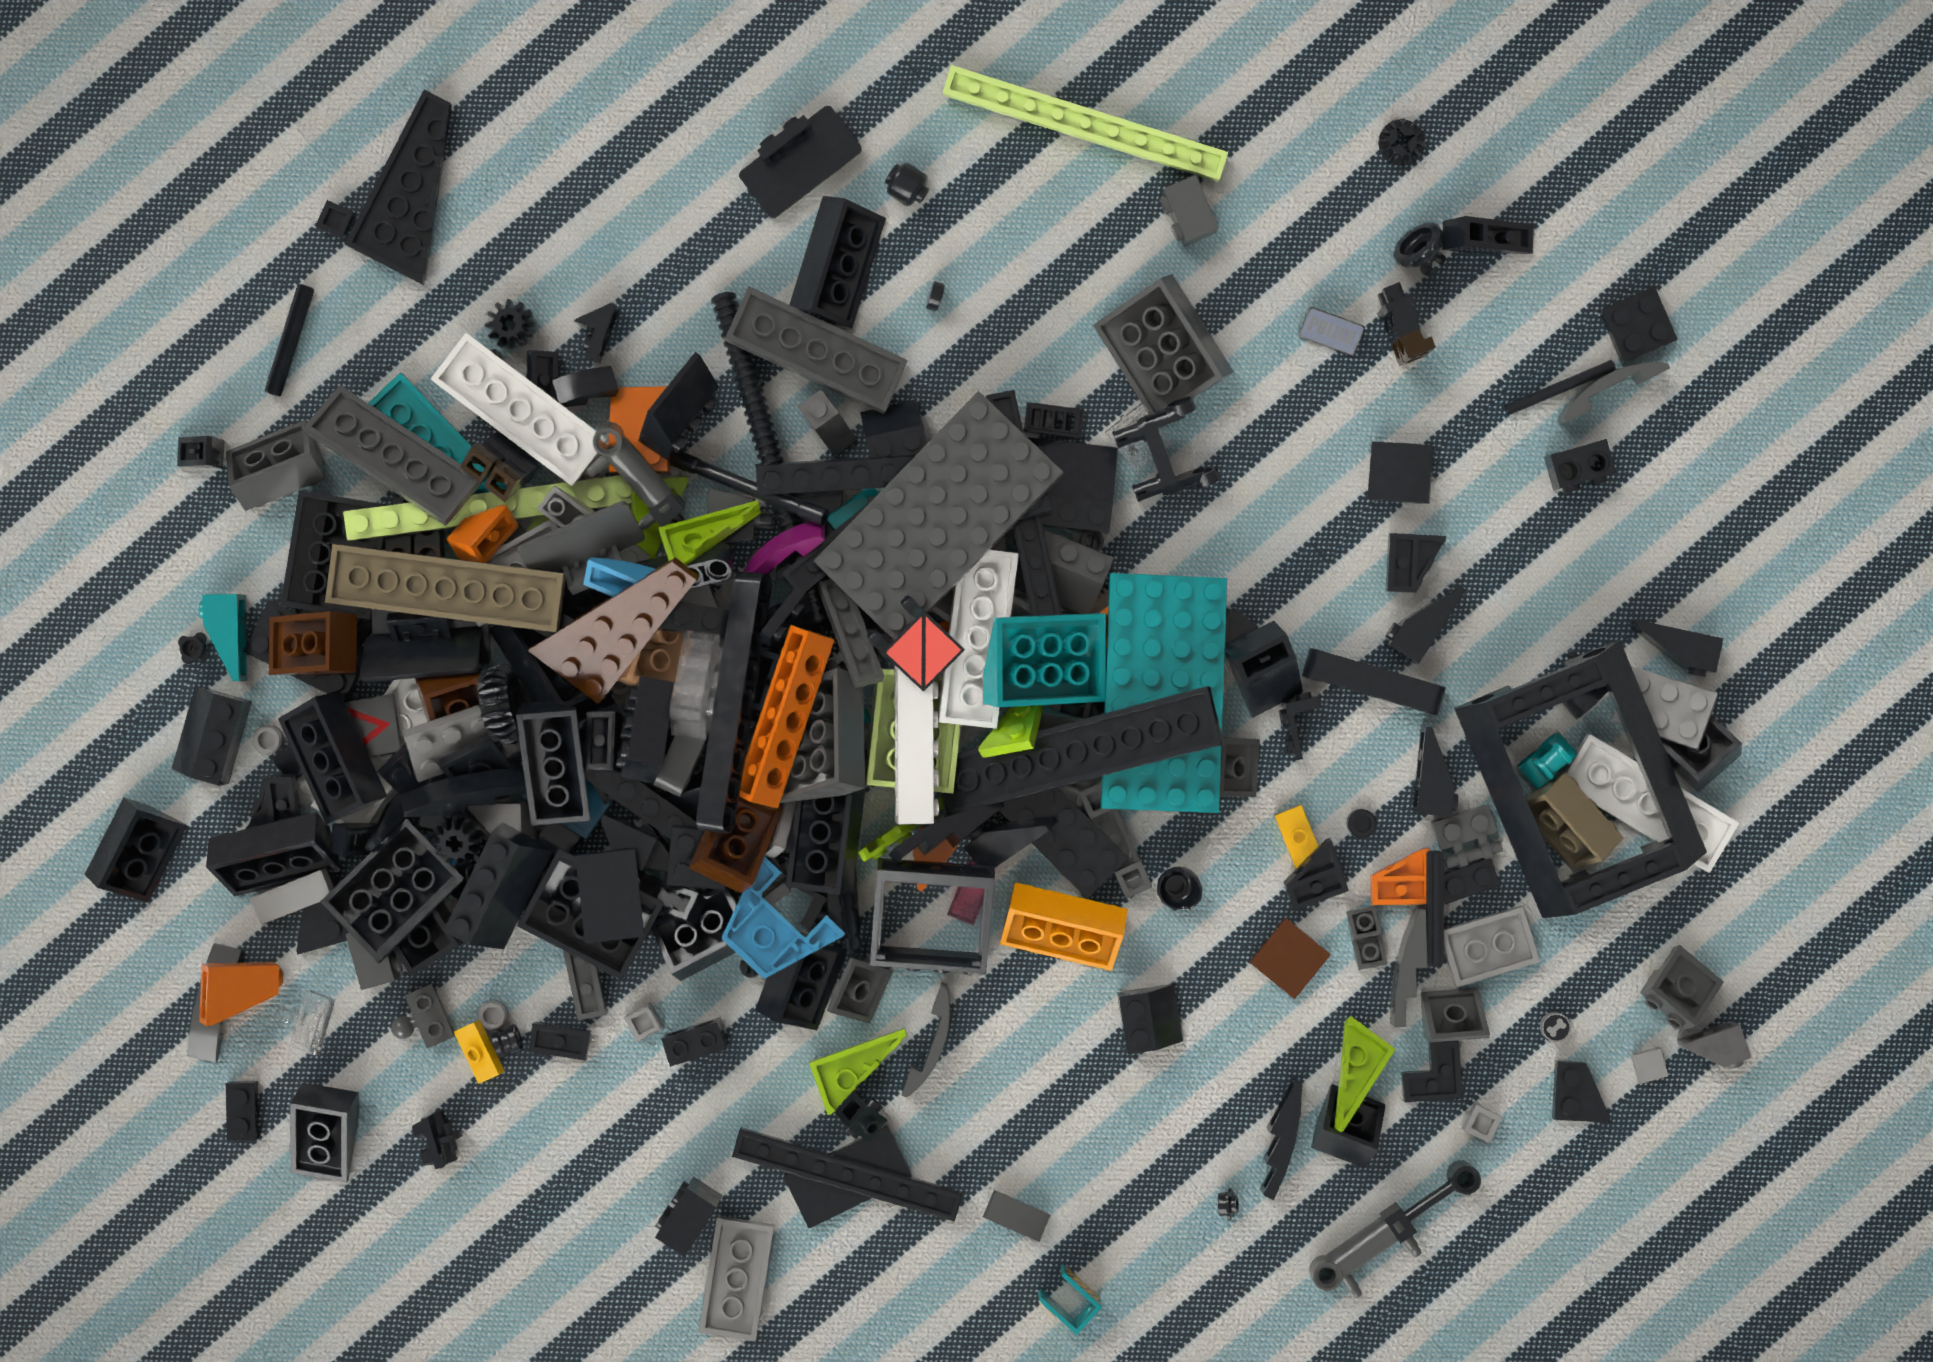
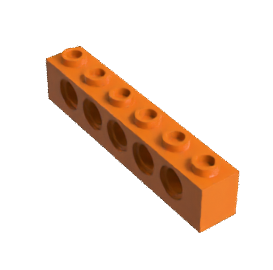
M790 625L745 759L739 797L753 803L774 808L779 807L828 658L831 654L834 639Z

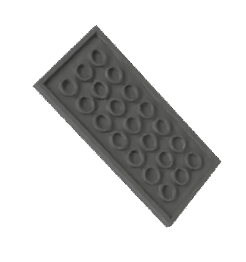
M978 391L828 545L814 562L894 639L914 618L900 603L905 596L909 595L923 610L929 613L1064 473Z

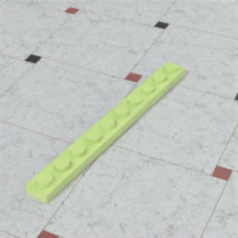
M953 65L950 67L943 89V96L1216 182L1220 180L1228 152Z
M619 475L577 481L574 487L565 482L521 488L506 502L502 501L492 492L473 494L447 526L412 503L343 511L347 541L349 542L456 528L464 518L500 505H506L515 520L545 516L537 508L554 486L569 493L591 509L606 508L620 501H625L628 505H631L632 491L629 484Z

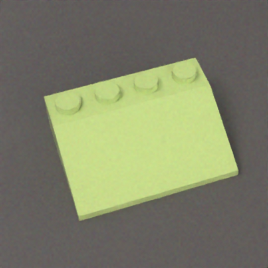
M881 668L884 674L883 682L875 683L873 687L865 777H867L866 785L895 788L894 670ZM940 675L935 680L938 683V698L933 699V711L939 712L943 675ZM938 722V728H933V740H938V758H933V770H938L939 776L938 787H934V792L952 794L954 792L961 727L959 724Z

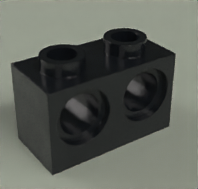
M1607 439L1544 457L1553 491L1562 488L1563 493H1568L1581 489L1579 483L1590 480L1591 486L1609 481L1607 475L1616 473ZM1591 456L1597 457L1600 461L1598 471H1593L1589 466ZM1563 464H1567L1572 468L1573 474L1570 479H1565L1561 474Z
M721 1017L667 1033L661 1039L670 1067L726 1050L729 1045Z

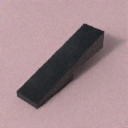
M637 870L639 889L664 902L660 912L696 926L707 902L706 898L681 886L666 885L665 880L654 877L645 871Z

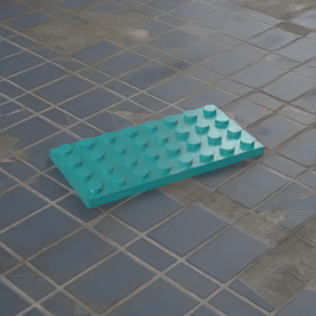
M1109 574L1104 713L1210 686L1222 733L1227 578ZM1221 746L1102 776L1100 808L1219 813Z

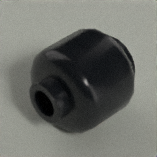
M907 162L901 166L896 164L885 180V184L888 185L887 193L905 206H911L915 201L921 203L929 192V188L926 187L927 175Z

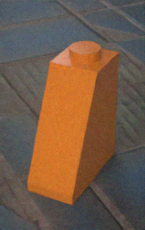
M273 962L202 964L199 1022L205 1026H213L278 995L279 987L283 985V971L279 969L280 965Z

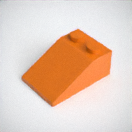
M667 386L618 387L617 396L611 397L610 421L621 426L626 438L657 474L672 473L670 457L666 460L638 441L647 411ZM609 433L608 445H613L617 441L615 436ZM610 464L609 472L614 475H620Z

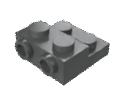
M1681 945L1673 947L1660 969L1653 971L1640 993L1645 997L1644 1002L1649 1008L1656 1011L1661 1010L1668 1016L1666 1020L1672 1027L1685 1030L1698 1024L1724 981Z

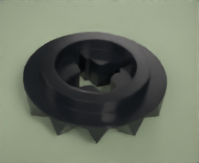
M1405 118L1392 120L1382 129L1378 140L1382 156L1391 164L1405 166L1415 162L1422 155L1426 144L1424 131L1417 126L1416 122H1411ZM1398 133L1403 138L1412 136L1406 144L1407 149H1404L1402 145L1392 147L1398 140Z

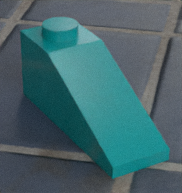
M202 595V601L199 602L198 608L199 616L203 618V625L232 681H247V653L243 652L247 645L246 595Z

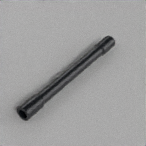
M674 451L670 457L671 466L691 474L700 475L797 514L800 518L823 526L828 520L829 510L811 502L802 501L787 494L758 495L756 482L706 463L700 458L683 451L679 453Z

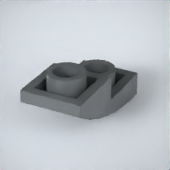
M1376 906L1347 911L1349 931L1358 971L1387 965Z
M994 1190L982 1217L1040 1242L1051 1215Z

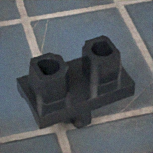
M443 1110L436 1111L420 1119V1122L412 1126L417 1139L426 1137L428 1147L421 1150L420 1154L423 1165H434L435 1169H439L457 1160L455 1151L458 1150L455 1139L463 1136L462 1131L452 1130L450 1122H446Z

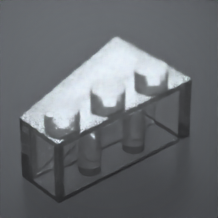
M685 630L670 703L671 735L707 739L710 716L713 715L715 702L713 695L714 690H717L719 677L717 669L718 664H721L723 647L720 646V635Z

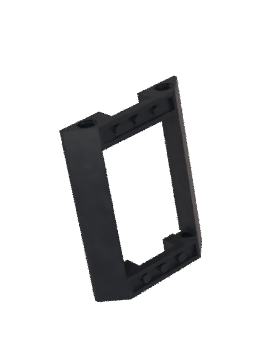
M1620 639L1564 662L1565 667L1513 689L1509 685L1454 708L1542 918L1576 915L1683 872L1707 853ZM1606 685L1669 838L1661 842L1656 840L1641 846L1642 854L1590 875L1584 869L1569 875V879L1561 882L1497 729Z

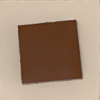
M1284 917L1250 959L1249 963L1295 999L1331 954Z

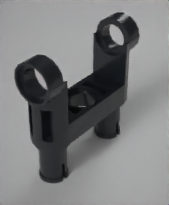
M1184 397L1173 401L1167 405V408L1139 418L1137 424L1112 432L1118 449L1140 440L1147 441L1158 473L1155 478L1132 485L1138 502L1163 493V496H1168L1193 486L1205 487L1220 480L1216 466L1204 469L1201 466L1175 476L1160 436L1159 427L1185 418L1184 415L1196 409L1192 397Z

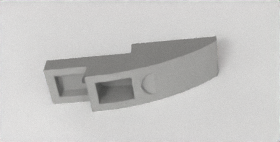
M557 486L551 489L537 508V510L560 527L596 512ZM637 544L620 551L623 561L635 563L647 560L650 557V554Z

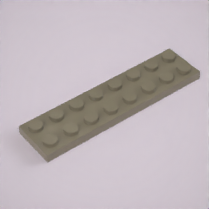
M332 544L325 603L558 632L566 574Z

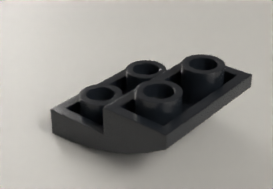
M1372 442L1367 499L1371 501L1430 504L1434 446Z

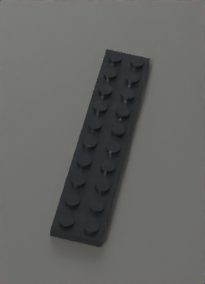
M1205 686L1038 731L1034 749L983 758L978 751L979 747L959 752L957 755L953 794L942 793L947 816L954 815L974 807L1001 803L1222 746L1224 741L1211 687Z

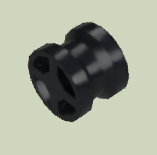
M515 1024L509 1025L506 1030L501 1031L497 1029L491 1032L492 1043L500 1059L506 1057L510 1052H523L522 1037Z

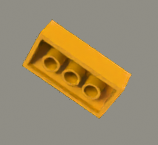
M1015 882L1000 944L1112 971L1124 936L1128 909Z

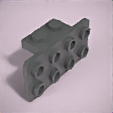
M620 501L520 545L517 550L528 569L566 574L568 589L572 595H575L590 588L583 585L587 562L590 557L623 561L620 551L642 542L645 539V535L628 504L625 501Z

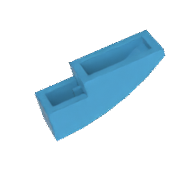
M590 557L587 562L583 585L613 597L656 569L626 561Z

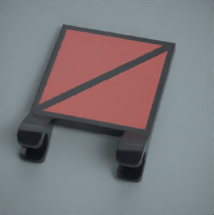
M907 595L900 603L914 618L890 643L876 629H873L867 635V638L875 648L883 653L924 692L965 649L923 610L912 597Z

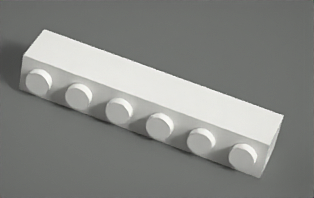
M894 665L895 822L897 824H934V817H938L939 814L938 799H934V787H938L939 776L938 770H933V758H938V740H933V728H938V712L933 711V699L938 698V683L934 681L923 692Z

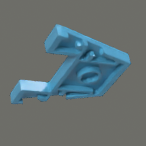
M765 856L754 885L742 893L721 937L763 979L845 935L826 915L804 937L762 897V893L782 872Z

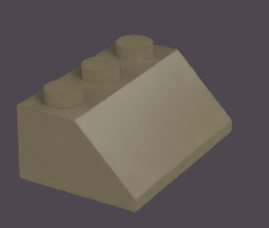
M1566 772L1555 776L1551 781L1549 780L1526 797L1541 835L1572 871L1603 861L1623 839L1622 835L1617 831L1615 824L1607 820L1598 809L1597 804L1585 795L1579 788L1577 781Z

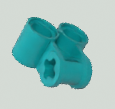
M1557 731L1549 736L1536 751L1524 758L1517 765V768L1538 789L1549 780L1551 781L1558 770L1570 764L1578 752Z

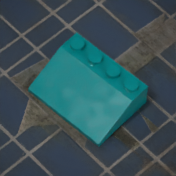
M1106 613L994 618L983 673V704L994 707L1105 702Z

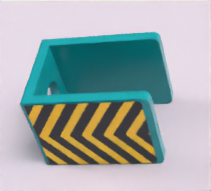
M1063 1264L1060 1267L1062 1277L1090 1303L1074 1319L1042 1289L1038 1291L1039 1301L1077 1335L1102 1308L1100 1296Z

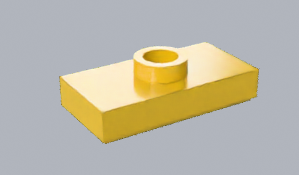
M1302 805L1274 815L1295 869L1318 847Z
M480 1019L454 1031L478 1084L505 1072Z

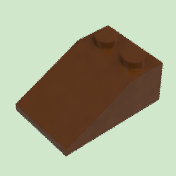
M327 611L270 617L269 675L356 673L357 614Z
M478 671L466 674L415 678L427 722L479 705L477 697Z
M739 797L733 830L730 833L705 831L689 869L739 893L752 887L783 807H769Z

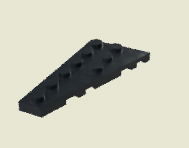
M425 89L345 242L346 246L423 286L426 278L452 109L450 102Z

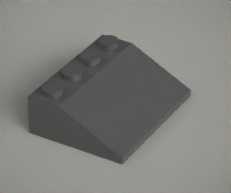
M1173 274L1158 279L1093 325L1148 414L1165 409L1171 402L1184 397H1192L1194 399L1234 373Z
M835 668L823 673L780 801L781 803L842 796L865 789L863 686L854 688L850 674L846 670Z

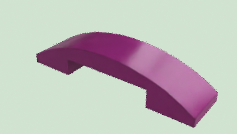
M807 522L782 532L755 553L743 572L768 573L795 550L805 557L825 541V524L820 526L813 522Z

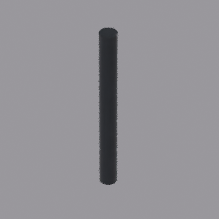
M1609 360L1504 405L1505 411L1508 416L1604 376L1616 370L1615 364L1612 360Z

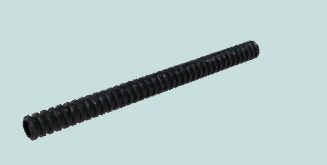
M723 292L711 299V304L715 305L713 308L714 313L718 314L716 321L720 322L718 325L719 330L723 331L721 334L722 339H725L739 306L738 301L734 300L736 298L734 292ZM725 341L723 343L724 347L728 348L726 355L730 356L728 361L730 365H733L731 372L736 375L734 382H738L736 389L741 392L739 399H743L741 405L742 408L746 409L744 416L748 417L746 422L747 425L751 426L749 433L753 434L754 437L751 439L752 442L756 443L754 450L759 453L757 460H761L760 464L784 462V457L780 456L782 450L778 448L779 440L775 439L777 433L772 429L774 423L770 422L772 416L767 412L769 406L765 405L767 399L762 395L764 389L760 388L762 382L761 379L757 378L759 375L758 370H755L757 365L756 362L752 361L754 355ZM787 493L789 496H795L794 493ZM775 505L772 507V511L777 514L774 518L776 521H779L777 528L781 529L782 532L803 522L802 518H799L797 514ZM795 550L789 555L788 564H794L802 555ZM818 583L808 590L805 595L804 604L807 606L803 616H807L808 620L805 623L809 626L829 620L817 588Z

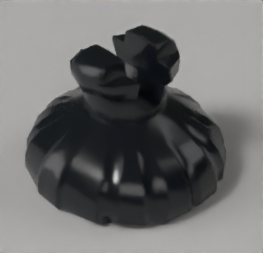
M1423 223L1409 230L1395 246L1393 257L1396 262L1406 268L1420 266V271L1423 275L1432 276L1435 273V270L1432 268V262L1435 261L1443 265L1446 261V256L1439 252L1444 240V234L1439 225Z

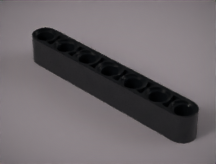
M718 543L686 565L699 575L690 588L726 580L731 574L735 558L733 548L728 544ZM667 555L635 562V564L657 569L669 561ZM565 581L562 609L572 613L573 616L586 613L607 600L609 595L593 588H588L572 595Z

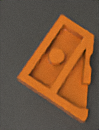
M1422 848L1370 875L1371 905L1426 904V853L1430 851V848Z

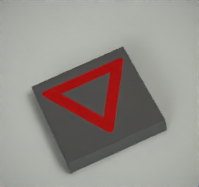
M390 694L345 702L370 758L394 754L402 747L395 695Z

